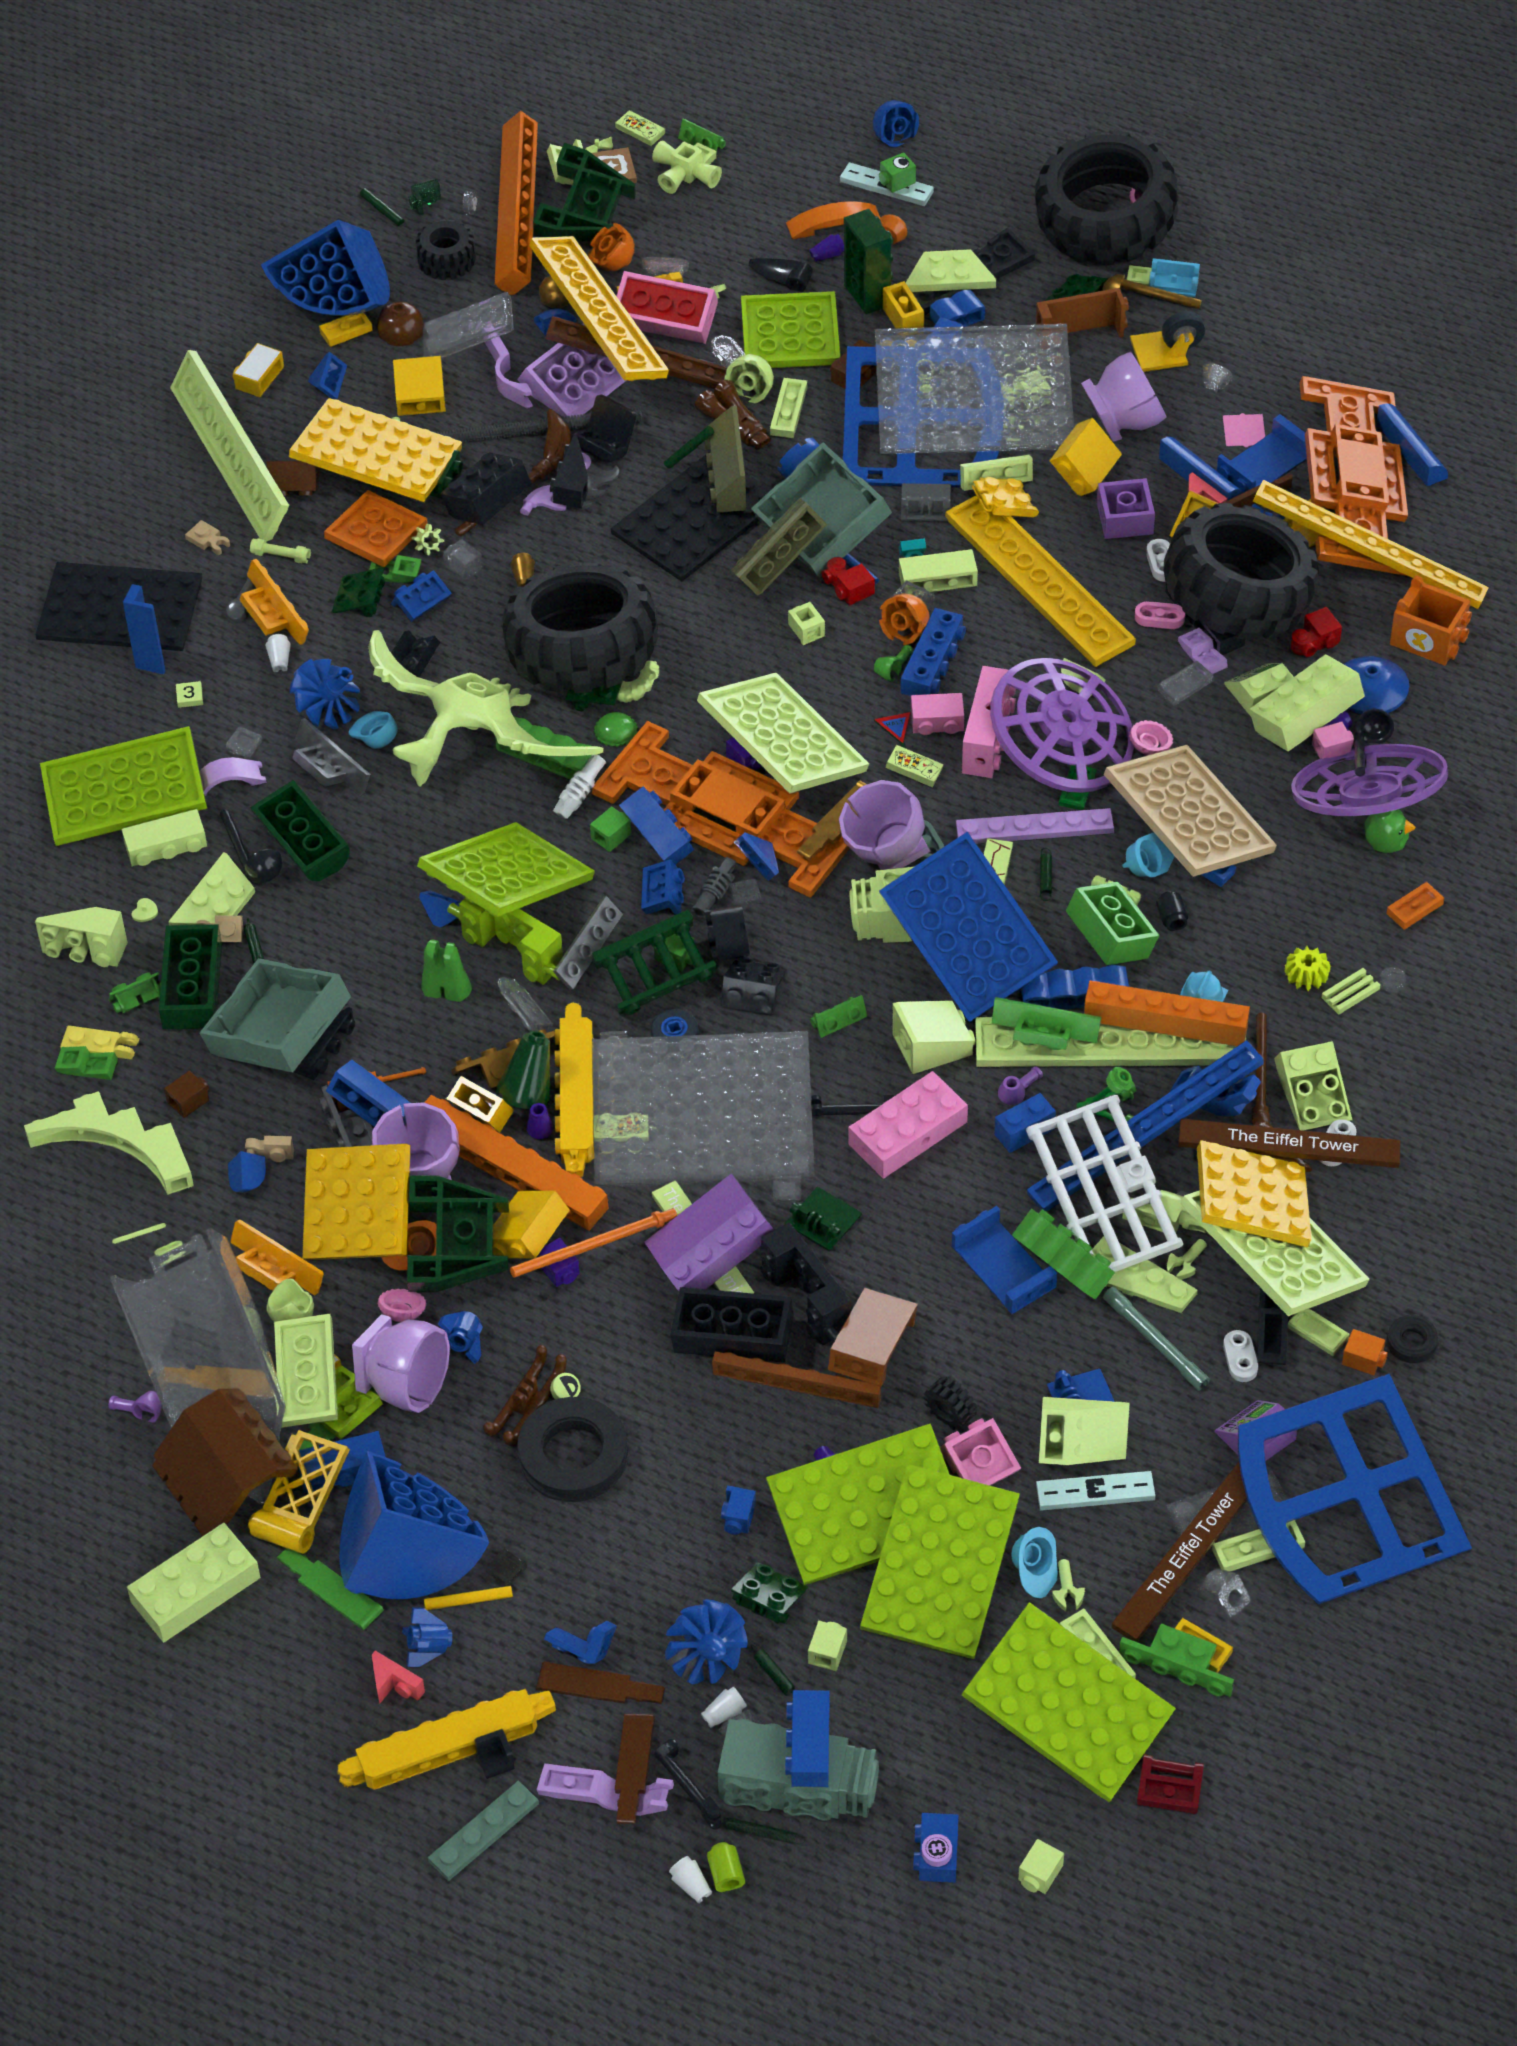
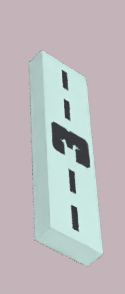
M850 162L840 176V182L922 206L926 205L934 192L933 186L916 182L892 193L886 186L881 184L879 180L880 171Z
M1151 1471L1036 1481L1040 1511L1155 1500Z

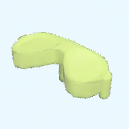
M612 137L603 139L600 142L599 139H595V144L587 147L586 150L590 153L598 152L600 148L610 150L613 148Z

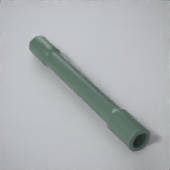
M1115 1286L1105 1292L1103 1299L1117 1313L1124 1316L1157 1348L1198 1391L1202 1389L1200 1387L1202 1383L1205 1386L1209 1384L1210 1378L1166 1339L1133 1307L1132 1303Z

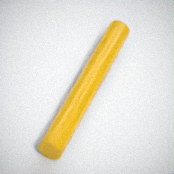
M511 1586L427 1598L424 1599L426 1610L511 1598L513 1595Z

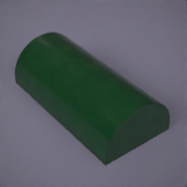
M294 780L250 807L254 815L309 880L321 881L340 871L347 862L350 854L348 844Z

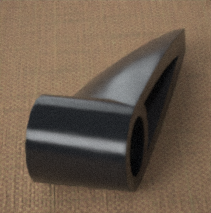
M772 258L749 260V266L757 273L771 280L785 283L790 290L804 292L813 273L812 267L803 261Z

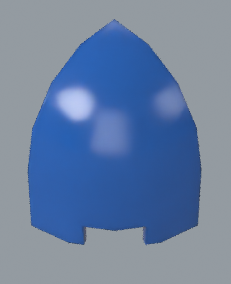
M558 308L544 311L534 317V323L544 335L547 334L552 316L574 323L577 322L576 317L569 311Z
M240 1151L228 1163L229 1183L233 1191L247 1192L257 1188L264 1181L266 1172L265 1156Z

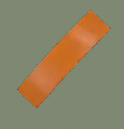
M837 202L805 211L786 222V225L793 240L815 235V230L844 225V217L866 209H870L879 219L880 215L876 205L870 203Z

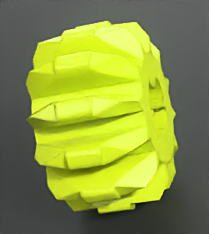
M1306 946L1304 950L1296 947L1294 954H1289L1287 957L1284 971L1285 975L1288 976L1289 983L1296 982L1297 989L1302 987V985H1306V989L1309 991L1311 985L1319 989L1321 983H1326L1331 965L1327 961L1326 953L1319 954L1318 948L1309 950L1308 946Z

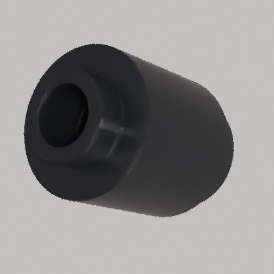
M1173 891L1161 894L1156 901V905L1163 925L1169 931L1185 928L1188 914L1182 896Z

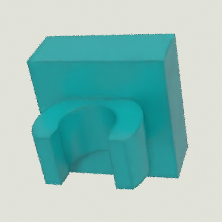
M925 538L900 541L898 547L900 557L923 556L926 550Z

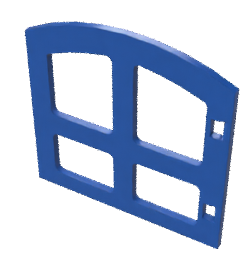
M847 346L843 461L852 473L862 478L870 486H902V483L951 484V487H961L960 470L916 468V428L918 426L981 428L983 430L981 441L972 463L998 458L1004 426L1003 396L995 367L986 350ZM863 365L898 366L900 368L899 405L896 408L862 407L860 405V377ZM923 366L972 369L981 394L983 409L918 408V368ZM860 425L897 426L896 467L874 468L858 466V433ZM868 474H883L882 479H868ZM943 476H958V481H943Z
M1390 1374L1238 1426V1457L1241 1478L1256 1524L1282 1567L1317 1604L1347 1595L1472 1549ZM1380 1402L1388 1413L1405 1449L1407 1458L1370 1470L1366 1467L1345 1423L1343 1414ZM1315 1423L1320 1424L1343 1470L1345 1479L1282 1502L1275 1501L1268 1480L1264 1441ZM1411 1479H1417L1422 1485L1444 1535L1412 1547H1405L1381 1500L1379 1491ZM1354 1500L1358 1503L1382 1556L1381 1558L1327 1576L1323 1574L1298 1545L1286 1527V1523ZM1436 1545L1440 1553L1425 1558L1422 1549ZM1355 1574L1359 1582L1343 1586L1341 1578Z

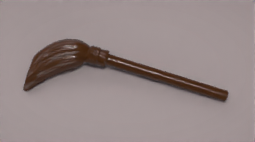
M552 409L547 410L548 432L543 451L544 458L536 466L532 467V472L528 474L531 483L537 479L542 480L553 472V469L557 468L559 461L564 459L566 444H570L572 440L568 425ZM465 521L455 529V533L458 536H463L478 524Z
M1261 1012L1256 1015V1051L1263 1057L1264 1064L1256 1069V1077L1261 1083L1256 1090L1255 1106L1252 1108V1126L1274 1128L1270 1124V1111L1266 1106L1267 1015ZM1270 1156L1288 1162H1296L1300 1166L1305 1167V1172L1312 1171V1168L1303 1159Z

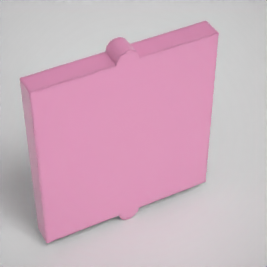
M1241 413L1240 415L1223 416L1226 446H1244L1247 448L1265 437L1263 414L1245 415Z

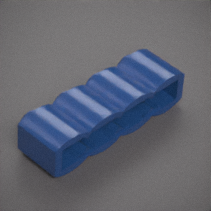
M1112 964L1100 969L1092 967H1081L1074 971L1055 969L1043 973L1021 988V1002L1061 1010L1085 1008L1089 981L1129 987L1126 967Z

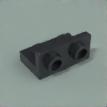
M408 630L404 631L391 654L407 671L416 677H420L441 642L435 635L416 639Z

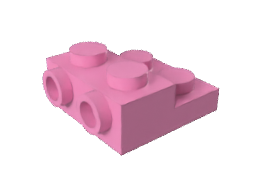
M983 1418L967 1426L969 1431L961 1435L958 1431L950 1434L943 1439L945 1443L940 1447L953 1474L957 1472L959 1478L991 1486L1021 1469L993 1418L984 1422Z

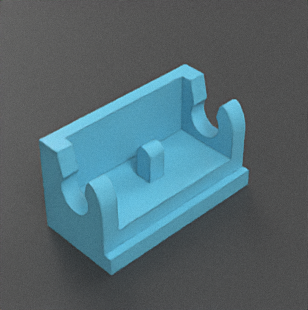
M1153 258L1149 286L1188 297H1195L1199 281L1200 264Z

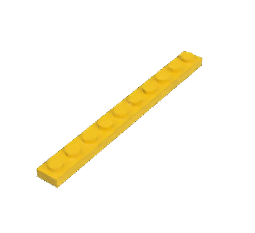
M1265 480L1262 481L1253 499V502L1264 508H1268L1412 578L1416 575L1420 576L1423 579V583L1471 600L1470 606L1479 609L1489 588Z

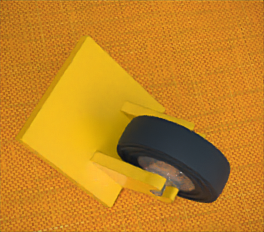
M1183 311L1170 316L1164 322L1162 331L1130 336L1134 353L1142 371L1187 366V350L1197 345L1203 339L1205 325L1197 313Z

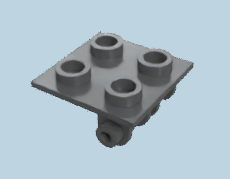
M902 483L901 521H948L945 517V512L950 510L951 484Z

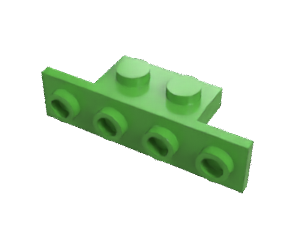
M995 997L992 1023L1014 1027L1013 1040L1020 1041L1023 1044H1038L1047 1046L1052 1050H1066L1070 1038L1097 1043L1101 1017Z
M1164 1624L1160 1625L1151 1647L1122 1637L1119 1653L1127 1662L1131 1664H1139L1140 1662L1148 1665L1154 1672L1160 1675H1166L1167 1673L1174 1675L1182 1683L1189 1686L1200 1685L1205 1687L1212 1695L1231 1697L1234 1679L1208 1670L1216 1652L1217 1644Z

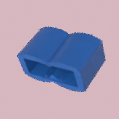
M963 290L957 292L951 298L939 299L930 305V319L936 324L941 317L960 323L962 328L985 319V306L971 290Z

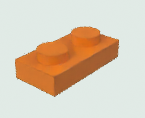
M1425 882L1388 906L1386 914L1405 930L1442 906L1444 897L1429 883Z

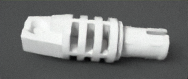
M591 755L583 769L575 772L574 777L571 778L570 783L566 785V789L559 796L560 799L553 810L558 816L568 819L572 812L580 807L582 800H585L590 789L594 787V779L606 764L602 757Z

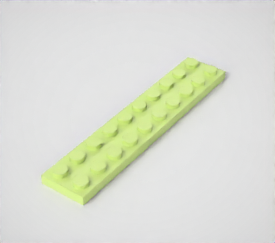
M188 350L170 388L259 538L266 539V541L272 540L278 531L284 515L287 513L289 504L198 353Z
M992 1017L975 1018L976 1067L1207 1066L1237 1047L1100 1024L1097 1043L1070 1038L1066 1050H1052L1047 1046L1038 1044L1026 1045L1020 1041L1013 1040L1015 1028L993 1024Z

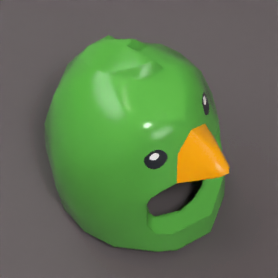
M1400 809L1369 815L1363 826L1369 845L1374 850L1382 853H1392L1404 848L1409 839V832L1416 828L1406 819Z

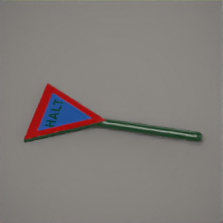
M911 712L874 719V722L894 737L901 747L907 749L904 738Z

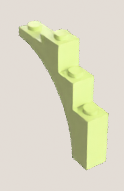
M99 1091L74 1099L75 1109L62 1111L57 1115L42 1120H35L30 1124L24 1125L30 1147L63 1141L96 1142L122 1150L144 1163L160 1180L167 1195L194 1186L191 1171L171 1123L155 1126L150 1130L144 1131L135 1107L108 1115Z

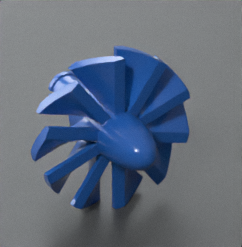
M310 659L294 672V678L290 685V693L295 694L296 709L299 713L305 710L311 723L318 727L322 710L325 708L324 724L331 729H338L339 727L332 708L339 712L343 724L350 722L353 717L342 708L340 702L346 703L356 712L360 709L359 703L356 698L345 697L342 693L344 691L360 693V689L351 682L353 674L347 678L352 673L349 668L330 665L331 659L315 661Z
M704 1599L703 1605L687 1607L680 1611L682 1615L667 1630L666 1635L684 1636L685 1641H670L665 1651V1658L669 1660L680 1651L687 1648L689 1650L684 1658L672 1665L673 1671L682 1677L688 1663L695 1657L696 1664L687 1680L690 1684H697L704 1680L703 1663L705 1659L708 1662L711 1684L716 1683L726 1670V1666L720 1662L721 1660L732 1670H735L739 1663L741 1648H747L748 1644L743 1626L745 1621L742 1616L729 1604L710 1599Z

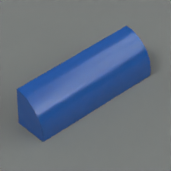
M1392 404L1379 405L1377 426L1391 443L1400 445L1401 455L1424 484L1429 486L1447 479V469L1399 410Z
M1165 437L1160 440L1159 459L1188 482L1189 474L1193 472L1228 498L1227 501L1243 493L1242 490L1174 437Z

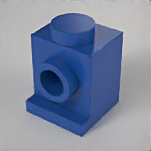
M727 1485V1502L724 1501L721 1511V1519H725L724 1530L733 1535H738L741 1532L748 1534L756 1506V1491Z

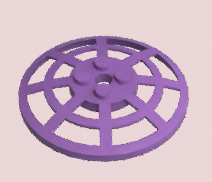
M1030 659L1009 669L993 691L990 716L1000 745L1021 770L1040 783L1066 792L1083 793L1105 788L1111 783L1105 776L1088 780L1086 765L1096 763L1105 758L1106 755L1115 764L1130 761L1132 758L1134 746L1129 737L1132 723L1126 708L1105 682L1083 667L1060 659ZM1043 665L1047 672L1046 674L1036 676L1028 683L1013 678L1018 671L1030 666ZM1054 666L1070 670L1089 681L1086 683L1074 676L1058 673ZM1051 680L1055 691L1045 694L1036 689L1035 686L1041 682ZM1062 680L1072 682L1083 689L1079 695L1065 689ZM1006 685L1021 691L1017 701L1018 715L1003 717L1002 697ZM1096 687L1107 695L1120 715L1113 714L1106 700L1095 690ZM1091 694L1098 700L1105 712L1094 711L1087 701ZM1028 695L1041 702L1037 712L1026 713ZM1062 715L1068 716L1072 722H1067ZM1098 722L1109 723V737L1107 741L1096 731ZM1030 723H1039L1040 728L1047 736L1044 742L1036 735ZM1116 724L1125 726L1128 747L1124 758L1113 748L1117 736ZM1021 725L1027 738L1038 748V751L1031 760L1016 746L1006 727ZM1090 739L1101 748L1095 754L1084 756L1083 745ZM1056 743L1064 747L1073 748L1074 756L1060 753L1052 748ZM1046 756L1061 763L1076 765L1077 780L1057 776L1042 769L1039 765Z
M1406 744L1364 746L1366 768L1363 776H1357L1355 770L1337 776L1327 769L1331 765L1341 762L1336 760L1345 758L1344 760L1355 759L1354 748H1351V752L1345 755L1320 758L1307 765L1294 777L1291 787L1293 799L1298 805L1309 811L1333 816L1372 815L1413 805L1436 793L1447 781L1448 767L1442 755L1425 747ZM1380 757L1414 759L1407 767L1377 766V758ZM1423 762H1427L1436 767L1440 773L1425 780L1424 776L1416 771V769ZM1318 774L1328 780L1318 789L1317 793L1302 790L1305 784ZM1407 777H1411L1417 782L1402 787V781ZM1335 785L1340 787V794H1326ZM1416 790L1409 797H1400L1402 793ZM1303 797L1317 799L1319 804L1310 802ZM1326 800H1338L1343 804L1332 806Z

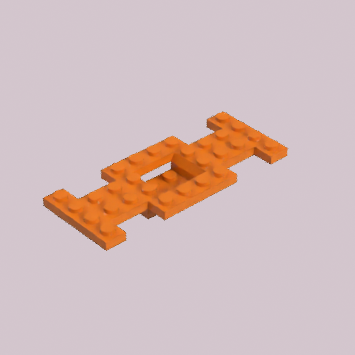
M1302 376L1299 382L1301 400L1324 404L1327 431L1308 428L1305 433L1311 503L1322 508L1333 509L1336 515L1388 539L1386 519L1405 522L1408 517L1400 445L1382 442L1381 432L1376 431L1374 413L1378 414V408L1381 404H1392L1395 406L1394 393ZM1334 456L1338 458L1340 479L1337 485L1335 476ZM1318 535L1315 541L1317 560L1408 576L1326 536Z
M649 721L643 725L592 788L593 795L612 804L618 800L627 788L637 791L644 786L649 793L654 790L662 800V804L666 805L664 811L669 809L678 820L674 824L679 830L684 827L693 838L692 842L725 858L729 857L742 866H745L749 859L734 843L737 838L746 832L771 842L776 858L798 868L788 881L789 888L810 898L850 849L841 836L834 844L828 843L811 861L799 855L797 850L807 841L808 837L814 834L812 828L817 824L790 811L799 799V791L789 793L778 781L714 751H711L704 761L697 759L693 765L660 750L669 738V730ZM697 807L736 825V832L692 811Z

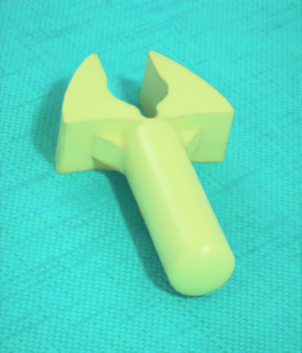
M1198 1239L1182 1257H1176L1171 1253L1167 1262V1272L1170 1273L1174 1267L1183 1265V1270L1176 1277L1183 1280L1193 1276L1196 1268L1192 1267L1191 1263L1207 1247L1206 1242L1203 1239Z
M1062 1559L1058 1562L1062 1588L1053 1591L1052 1596L1057 1605L1066 1611L1065 1598L1067 1593H1069L1075 1599V1607L1078 1610L1084 1599L1085 1588L1077 1589L1073 1586L1070 1563L1068 1560Z

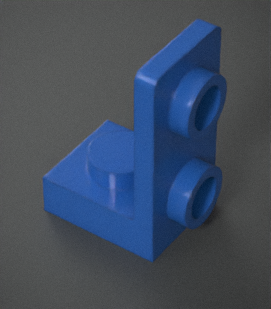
M605 1621L597 1627H593L589 1632L587 1641L560 1628H554L545 1634L544 1640L552 1643V1647L557 1650L568 1651L577 1655V1658L584 1663L595 1664L604 1659L608 1653L617 1625Z

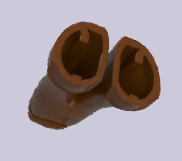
M722 380L714 388V393L706 390L695 401L696 409L714 420L731 406H737L741 442L747 446L752 445L756 450L770 443L771 438L766 434V429L743 404L731 380Z

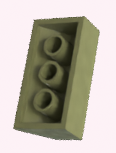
M731 406L708 425L713 428L714 434L704 441L705 450H710V453H706L707 468L712 467V470H708L709 485H714V488H710L711 503H716L717 513L746 510L745 470L737 406Z
M799 498L790 505L787 512L778 521L772 524L770 530L754 543L751 550L737 561L731 571L758 596L772 584L827 524L805 501Z

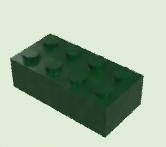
M870 209L844 217V286L865 314L883 309V288L891 286V279H893L891 262H893V255L891 253L893 237L882 226L879 217L875 216Z
M219 924L166 926L159 1000V1014L163 1029L204 1028L217 1011L222 955Z

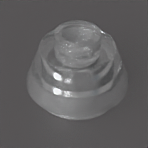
M1208 362L1202 367V382L1205 383L1204 388L1218 392V389L1224 390L1233 380L1232 372L1220 365Z

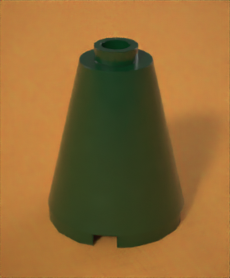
M530 1031V1033L524 1034L497 1085L496 1094L497 1096L499 1093L502 1094V1099L507 1104L522 1109H530L536 1103L548 1105L550 1099V1041L545 1037L544 1033Z

